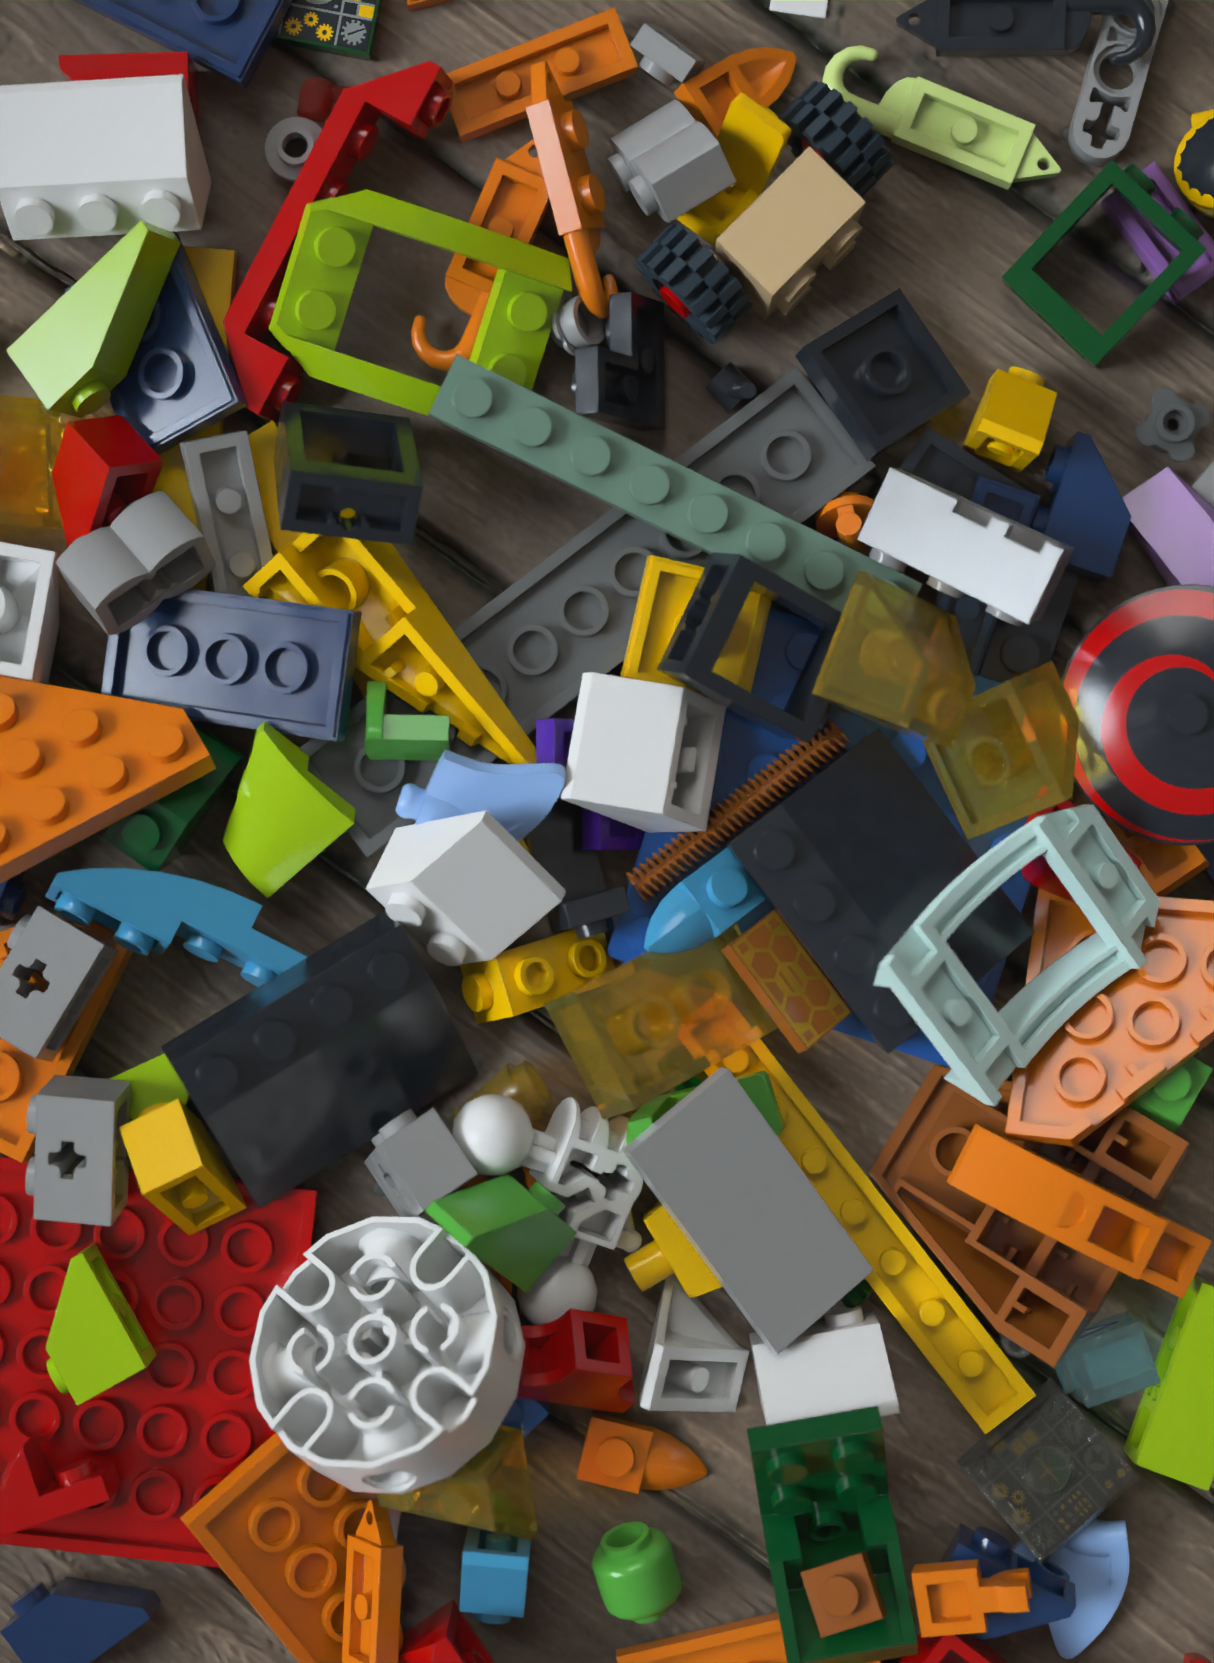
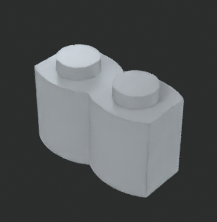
M676 99L608 139L615 154L607 158V163L620 187L625 193L631 190L637 203L647 216L656 211L667 223L736 183L716 138L703 123L695 121L689 111Z
M158 491L131 502L110 526L97 529L77 538L61 554L56 564L69 589L109 636L124 632L143 621L159 606L163 599L177 596L196 585L213 569L216 562L203 534L164 491Z

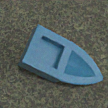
M727 847L681 881L661 900L650 919L644 948L647 952L660 954L680 953L696 949L712 941L767 898Z

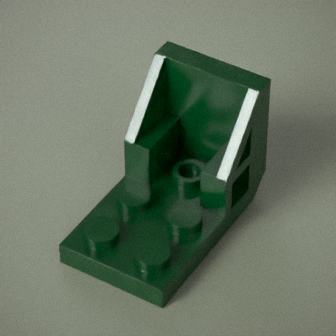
M878 1405L748 1428L747 1436L758 1505L787 1663H870L918 1654V1644L900 1543L888 1493L884 1434ZM866 1551L887 1616L883 1619L821 1638L800 1572Z

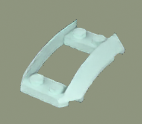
M1081 805L1037 816L975 861L930 903L879 964L873 986L891 988L950 1066L951 1070L944 1077L945 1080L984 1104L995 1106L1002 1098L998 1089L1016 1067L1025 1068L1047 1040L1099 991L1130 969H1141L1147 962V958L1141 951L1145 927H1155L1160 900L1094 805ZM1042 854L1097 932L1044 969L997 1012L945 941L994 890L1022 867Z

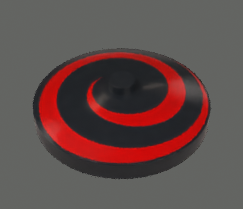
M1187 584L1157 588L1128 599L1110 610L1091 627L1075 648L1062 676L1057 697L1056 723L1059 745L1069 773L1081 793L1102 815L1119 827L1140 837L1165 844L1204 845L1214 843V586Z

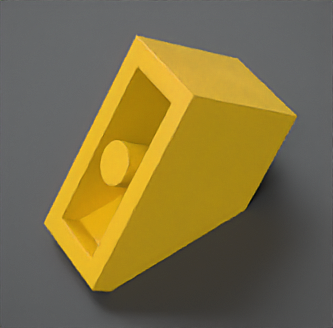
M1011 366L1008 372L997 369L988 380L961 448L974 456L1020 473L1041 451L1057 392L1043 387L1045 379L1027 369Z
M179 1099L170 1103L163 1102L149 1106L138 1115L137 1119L119 1127L142 1195L189 1236L247 1208L242 1194L202 1122Z

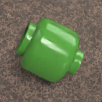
M631 1521L617 1525L603 1535L600 1545L593 1553L591 1569L603 1603L609 1613L622 1620H633L640 1624L652 1623L661 1619L668 1612L669 1607L677 1600L683 1586V1577L671 1542L665 1533L647 1526L645 1523Z

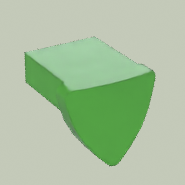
M367 681L365 752L370 760L439 761L445 749L450 751L451 732L449 716L387 714L386 681Z

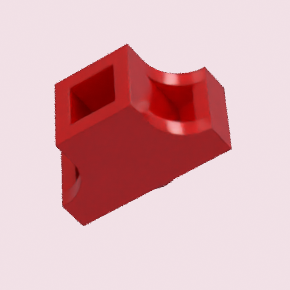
M570 1308L561 1317L552 1322L535 1326H521L525 1351L517 1397L623 1413L635 1403L626 1317Z

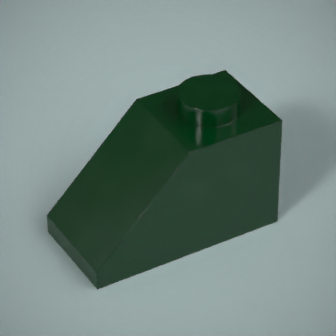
M194 720L190 721L217 769L111 824L102 837L149 871L159 872L181 856L244 758V755Z

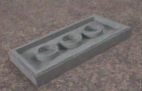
M720 1067L622 1150L769 1350L776 1354L783 1351L874 1270L729 1069Z

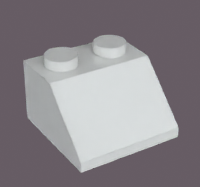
M487 810L395 828L366 887V890L385 907L387 915L392 920L405 926L426 946V950L432 958L446 966H458L460 964L493 960L557 906L566 893V890Z
M843 1306L830 1309L824 1314L825 1320L814 1322L779 1354L769 1350L757 1332L749 1333L766 1425L877 1405L880 1416L900 1413L880 1323L874 1312L862 1313L861 1306L854 1308Z

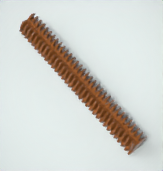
M827 719L825 725L814 734L810 743L798 741L799 745L792 744L793 750L786 749V756L780 754V760L773 759V765H766L767 771L761 768L760 775L756 773L753 775L754 780L747 779L749 784L742 783L741 790L734 789L735 795L729 793V800L723 798L722 805L719 803L715 804L716 810L710 808L706 831L685 832L684 835L678 833V840L671 838L672 845L669 843L664 844L666 851L658 848L659 855L653 852V860L645 858L647 866L640 862V870L634 867L632 869L634 876L627 872L628 880L642 898L650 903L649 895L654 898L657 897L655 890L662 894V885L667 888L670 887L668 880L674 884L676 883L674 875L680 879L682 878L680 870L689 873L687 865L694 869L695 864L693 860L699 864L702 863L699 855L707 859L706 850L712 854L714 853L712 845L720 849L718 840L726 844L725 835L733 839L731 830L739 834L737 826L739 825L745 829L744 820L751 825L750 815L758 819L757 810L765 814L763 805L770 810L771 805L769 801L778 804L776 795L782 800L784 799L781 791H785L788 795L791 794L788 786L796 790L797 787L794 781L802 785L801 776H804L807 780L810 779L807 771L815 775L816 772L813 767L816 766L821 770L820 761L828 765L826 757L829 756L834 760L833 751L841 755L839 746L847 750L845 742L848 739L833 722Z

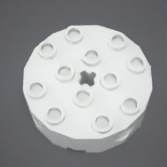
M373 1216L326 1234L303 1253L308 1260L292 1272L284 1287L281 1289L276 1284L260 1310L249 1359L257 1408L272 1430L280 1436L291 1452L317 1472L354 1492L404 1494L450 1477L491 1442L517 1397L525 1343L515 1300L481 1259L464 1248L444 1228L423 1218Z

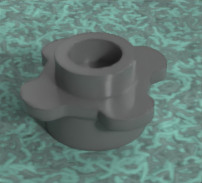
M1161 388L1151 396L1152 409L1145 417V420L1137 425L1135 436L1142 446H1151L1158 452L1169 454L1170 459L1174 462H1184L1194 455L1195 447L1193 442L1199 430L1209 424L1210 412L1202 403L1191 405L1179 399L1173 389ZM1168 420H1176L1178 422V429L1171 431L1167 427Z

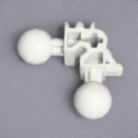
M485 1094L465 1103L454 1118L453 1138L477 1174L502 1176L520 1166L530 1168L529 1174L549 1191L558 1193L554 1196L566 1205L558 1216L577 1232L527 1293L517 1287L520 1311L528 1323L533 1326L552 1322L561 1317L570 1308L593 1312L596 1304L597 1287L593 1273L588 1265L596 1246L600 1245L612 1250L618 1247L626 1252H635L642 1243V1238L634 1227L631 1207L642 1190L643 1178L622 1151L627 1146L626 1132L629 1118L619 1116L608 1122L604 1109L591 1106L581 1113L576 1099L567 1097L555 1109L546 1131L542 1132L532 1128L530 1117L520 1103L509 1096ZM572 1160L583 1163L593 1172L602 1174V1172H606L610 1174L608 1175V1177L604 1175H598V1177L596 1178L591 1173H589L585 1168H583L580 1164L573 1162Z

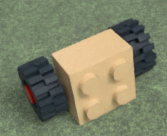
M817 80L813 81L778 116L779 120L791 129V134L786 144L792 147L790 151L796 160L716 239L714 251L710 250L706 245L703 247L698 238L691 232L688 234L684 227L671 223L634 260L637 270L642 273L641 276L644 281L653 287L652 291L657 297L663 299L673 314L676 313L688 328L692 327L695 333L702 339L705 338L708 343L716 344L751 308L764 321L777 309L785 316L789 314L812 289L809 284L817 275L815 271L822 264L831 271L855 247L857 242L854 239L863 229L858 223L866 203L862 197L894 165L890 149L884 146L885 140L881 134L871 129L874 125L867 117L862 118L857 113L858 108L851 101L846 103L839 91L835 88L830 90L829 86L822 81L820 83Z

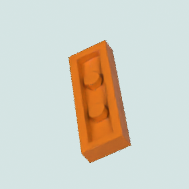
M615 7L446 73L453 82L449 90L453 93L449 113L461 143L528 117L525 107L532 105L531 65L547 61L564 99L568 101L638 74V64Z

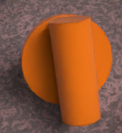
M843 492L817 512L814 517L817 531L827 537L838 538L839 543L868 556L866 543L857 538L873 506L874 500L861 496L856 492Z

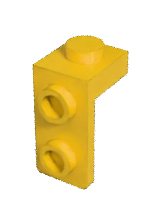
M739 93L731 102L716 139L721 146L736 183L676 219L715 247L716 239L767 189L791 134L790 127L779 120L771 109L759 105L745 94Z
M575 929L504 950L493 960L460 964L463 975L462 993L468 1007L474 1012L477 1024L513 1017L615 983L617 981V974L612 957L606 956L608 944L605 934L603 932L577 939Z

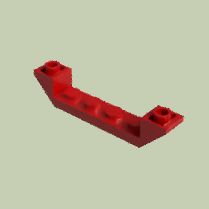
M427 61L343 89L222 321L241 389L249 404L247 409L275 422L281 412L282 401L296 402L302 389L303 381L299 378L303 370L302 366L261 342L267 332L271 333L269 325L306 204L348 194V184L345 182L356 161L361 162L365 160L373 149L378 136V126L375 124L379 117L424 140L430 126L436 128L442 123L453 100V93L449 91L453 82L441 66Z

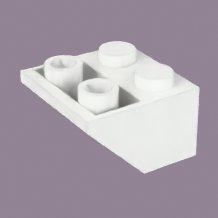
M595 672L583 673L561 799L648 833L706 831L726 707L684 687Z

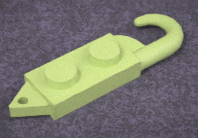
M862 45L847 47L835 54L825 67L822 82L826 83L830 90L835 88L839 91L846 103L851 101L858 108L857 113L862 118L867 117L874 125L871 129L876 133L891 138L892 143L1007 190L1012 183L1057 177L1061 171L1059 165L1033 133L1035 124L919 76L917 78L906 77L897 81L886 91L879 105L849 93L843 84V74L846 68L851 63L859 60H876L878 52L874 48ZM1037 163H1046L1047 170L1039 169Z

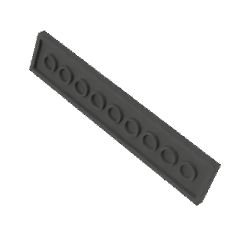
M795 367L674 460V462L802 525L815 517L817 512L829 501L836 499L843 492L849 491L871 474L876 467L872 460L867 462L837 416L798 367ZM613 507L453 631L529 737L536 732V719H553L579 698L583 673L595 672L610 675L623 665L647 556L653 555L706 567L711 555ZM387 689V714L437 715L431 710L421 713ZM365 697L349 710L345 741L312 738L300 749L310 756L308 771L356 808L355 822L346 831L366 857L371 859L387 846L395 828L415 824L416 820L402 818L395 811L402 787L407 783H412L425 789L438 761L370 760L365 752L367 697ZM450 724L451 752L490 764H494L501 759L479 743L474 746L466 744L456 737L459 729Z

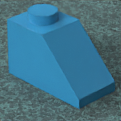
M470 1518L462 1557L459 1612L473 1613L475 1620L489 1624L508 1623L511 1621V1616L524 1618L533 1524Z

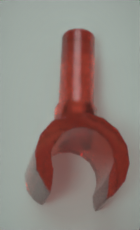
M311 77L301 86L297 110L298 117L307 118L313 122H326L332 112L333 102H337L343 89L352 86L335 85V83L327 79Z

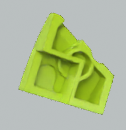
M264 721L257 728L246 770L244 769L238 788L237 799L224 831L223 843L244 876L265 897L269 898L354 824L356 808L308 771L310 756Z

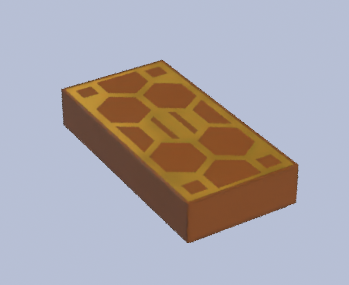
M775 909L765 914L721 950L798 1054L812 1047L852 1013Z

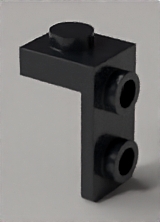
M558 798L540 824L525 836L530 855L566 890L562 901L547 913L551 930L556 932L575 928L577 939L613 930L615 927L612 917L631 911L625 888L623 886L607 890L597 851L582 850V807Z

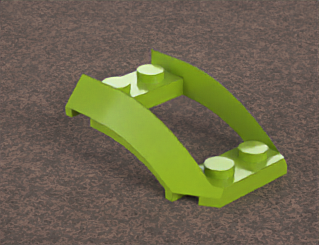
M368 189L306 204L269 330L285 350L289 351L307 372V376L427 416L439 393L440 385L335 351L374 226L498 268L469 361L532 391L552 329L551 315L554 311L558 310L563 291L572 292L569 258Z

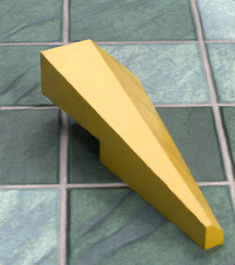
M346 508L341 511L340 515L343 518H351L355 515V511ZM302 533L292 544L278 552L243 585V588L254 598L265 596L270 600L362 612L355 667L375 681H386L389 691L421 713L431 710L439 716H449L450 724L459 729L456 737L469 746L479 743L510 765L536 763L535 746L392 543Z

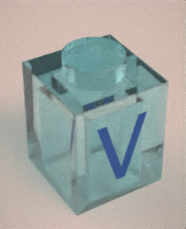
M1128 1311L1090 1323L1055 1368L1064 1392L1068 1394L1075 1391L1078 1398L1087 1408L1161 1383L1140 1321Z

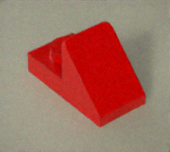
M33 1434L20 1448L0 1490V1538L109 1501L122 1485L114 1460L95 1467L91 1458L76 1461L54 1472L56 1480L53 1481L39 1439L36 1434Z

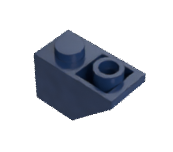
M1078 431L1067 441L1065 447L1056 444L1052 451L1045 471L1044 481L1053 485L1046 507L1037 505L1030 528L1075 548L1065 569L1078 573L1079 578L1101 584L1112 578L1132 516L1090 435Z
M960 1523L940 1562L979 1559L982 1578H990V1576L1005 1570L1029 1568L1033 1596L1029 1598V1612L988 1613L989 1625L987 1632L969 1635L984 1641L1071 1617L1076 1607L1075 1584L1069 1581L1070 1576L1065 1570L1041 1557H1036L1034 1561H1031L1010 1550L1012 1546L1007 1539L989 1528L978 1526L974 1531Z

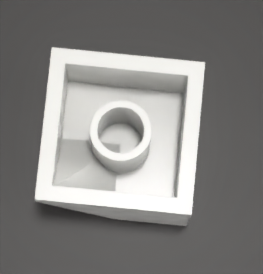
M0 542V676L49 684L60 624L57 552Z

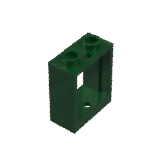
M1113 160L1102 169L1002 276V282L1093 369L1206 251V248L1198 242L1204 235V231L1189 215L1178 207L1169 214L1151 197L1157 190V187L1139 168L1129 163L1122 170ZM1112 188L1180 254L1101 335L1033 270L1107 191Z

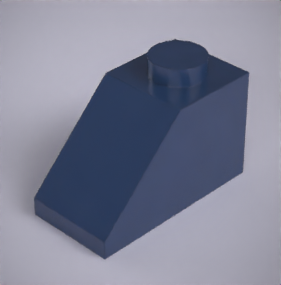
M67 1576L49 1589L40 1581L11 1603L10 1607L15 1614L1 1630V1634L22 1663H90L151 1619L161 1599L154 1590Z

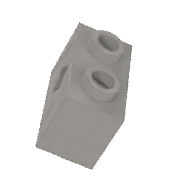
M38 906L32 916L26 914L19 920L8 939L7 946L12 950L0 968V1038L35 1059L53 1062L119 951L58 914ZM35 970L43 972V977L50 982L45 992L37 991V986L30 981Z
M55 1074L36 1095L31 1097L27 1111V1130L29 1134H35V1156L31 1157L27 1166L25 1189L27 1195L34 1196V1219L112 1226L128 1204L129 1155L119 1127L130 1122L131 1081Z
M434 1108L419 1118L416 1117L412 1109H409L379 1130V1134L371 1140L376 1148L364 1161L400 1217L422 1216L434 1200L456 1193L477 1175V1172Z

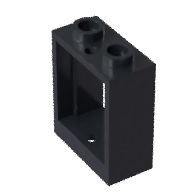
M282 401L273 458L280 530L412 546L423 483L410 418ZM333 452L347 453L341 460L332 457ZM346 508L355 511V515L351 518H343L340 513Z
M712 552L656 670L781 738L810 743L814 734L824 726L831 711L830 700L842 675L849 671L857 658L859 650L858 641L865 626L741 554ZM751 589L758 591L822 628L784 710L713 672V668Z

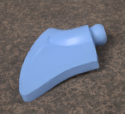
M445 749L425 789L412 783L403 785L395 811L402 818L416 820L415 825L428 821L487 810L518 842L539 825L550 812L563 789L566 770L565 767L555 763L514 765L484 763Z
M1092 1516L1045 1558L1065 1570L1070 1576L1069 1581L1075 1584L1076 1607L1071 1617L1048 1623L1056 1649L1060 1656L1065 1659L1074 1658L1090 1645L1103 1631L1120 1604L1127 1585L1130 1565L1126 1520L1106 1521ZM1025 1536L1011 1549L1031 1561H1034L1036 1557L1043 1558Z

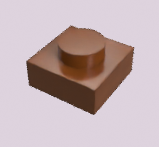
M866 1551L800 1572L821 1638L883 1619L887 1616Z

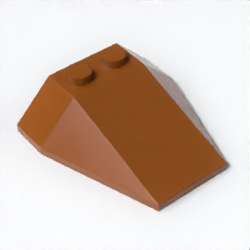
M933 1065L869 1171V1175L994 1328L1008 1339L1056 1368L1098 1314L1122 1272L1031 1228L946 1182L975 1124L1008 1139L1005 1130L1012 1082L1005 1081L998 1089L1002 1098L995 1106L986 1105L944 1079L951 1068ZM1126 1107L1075 1146L1011 1140L1157 1213L1167 1198L1190 1146L1189 1142L1137 1111Z

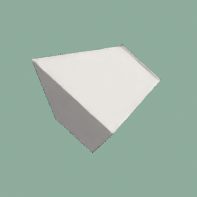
M675 1273L664 1280L639 1386L640 1407L649 1411L735 1412L749 1350L737 1344L697 1297L689 1298Z

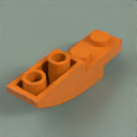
M975 1124L946 1181L955 1188L1031 1228L1132 1278L1142 1279L1182 1299L1212 1242L1204 1235L1091 1181L1084 1175L978 1124Z

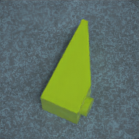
M141 220L6 350L47 410L79 418L92 414L107 403L111 396L110 391L126 377L181 243L173 232Z
M1195 1275L1184 1298L1179 1297L1123 1451L1135 1465L1209 1491L1214 1478V1286L1200 1276Z

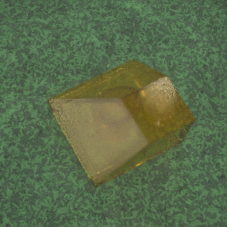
M858 570L812 694L898 733L953 748L976 688L956 616L868 572Z
M1053 661L914 723L967 840L1072 798L1079 718Z

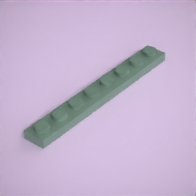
M456 355L428 414V417L710 555L712 552L741 554L865 626L864 630L888 642H895L922 586V583L581 415H577L575 412L459 355Z

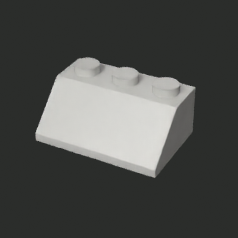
M183 74L0 86V203L13 241L127 234L141 220L170 232L202 229L212 181Z

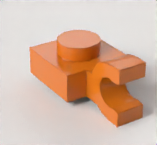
M979 1559L915 1564L912 1569L911 1576L921 1637L985 1633L989 1625L988 1613L1029 1612L1030 1610L1029 1598L1033 1596L1029 1568L1005 1570L990 1576V1578H982Z

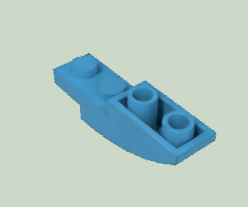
M90 868L58 872L45 896L56 902L54 910L61 916L83 926H89L94 921L114 931L113 940L134 953L147 956L150 950L161 955L170 945L174 935L185 939L183 947L192 954L210 962H218L221 957L243 968L240 975L257 987H260L307 958V956L252 929L263 905L229 890L196 879L164 872L129 868Z

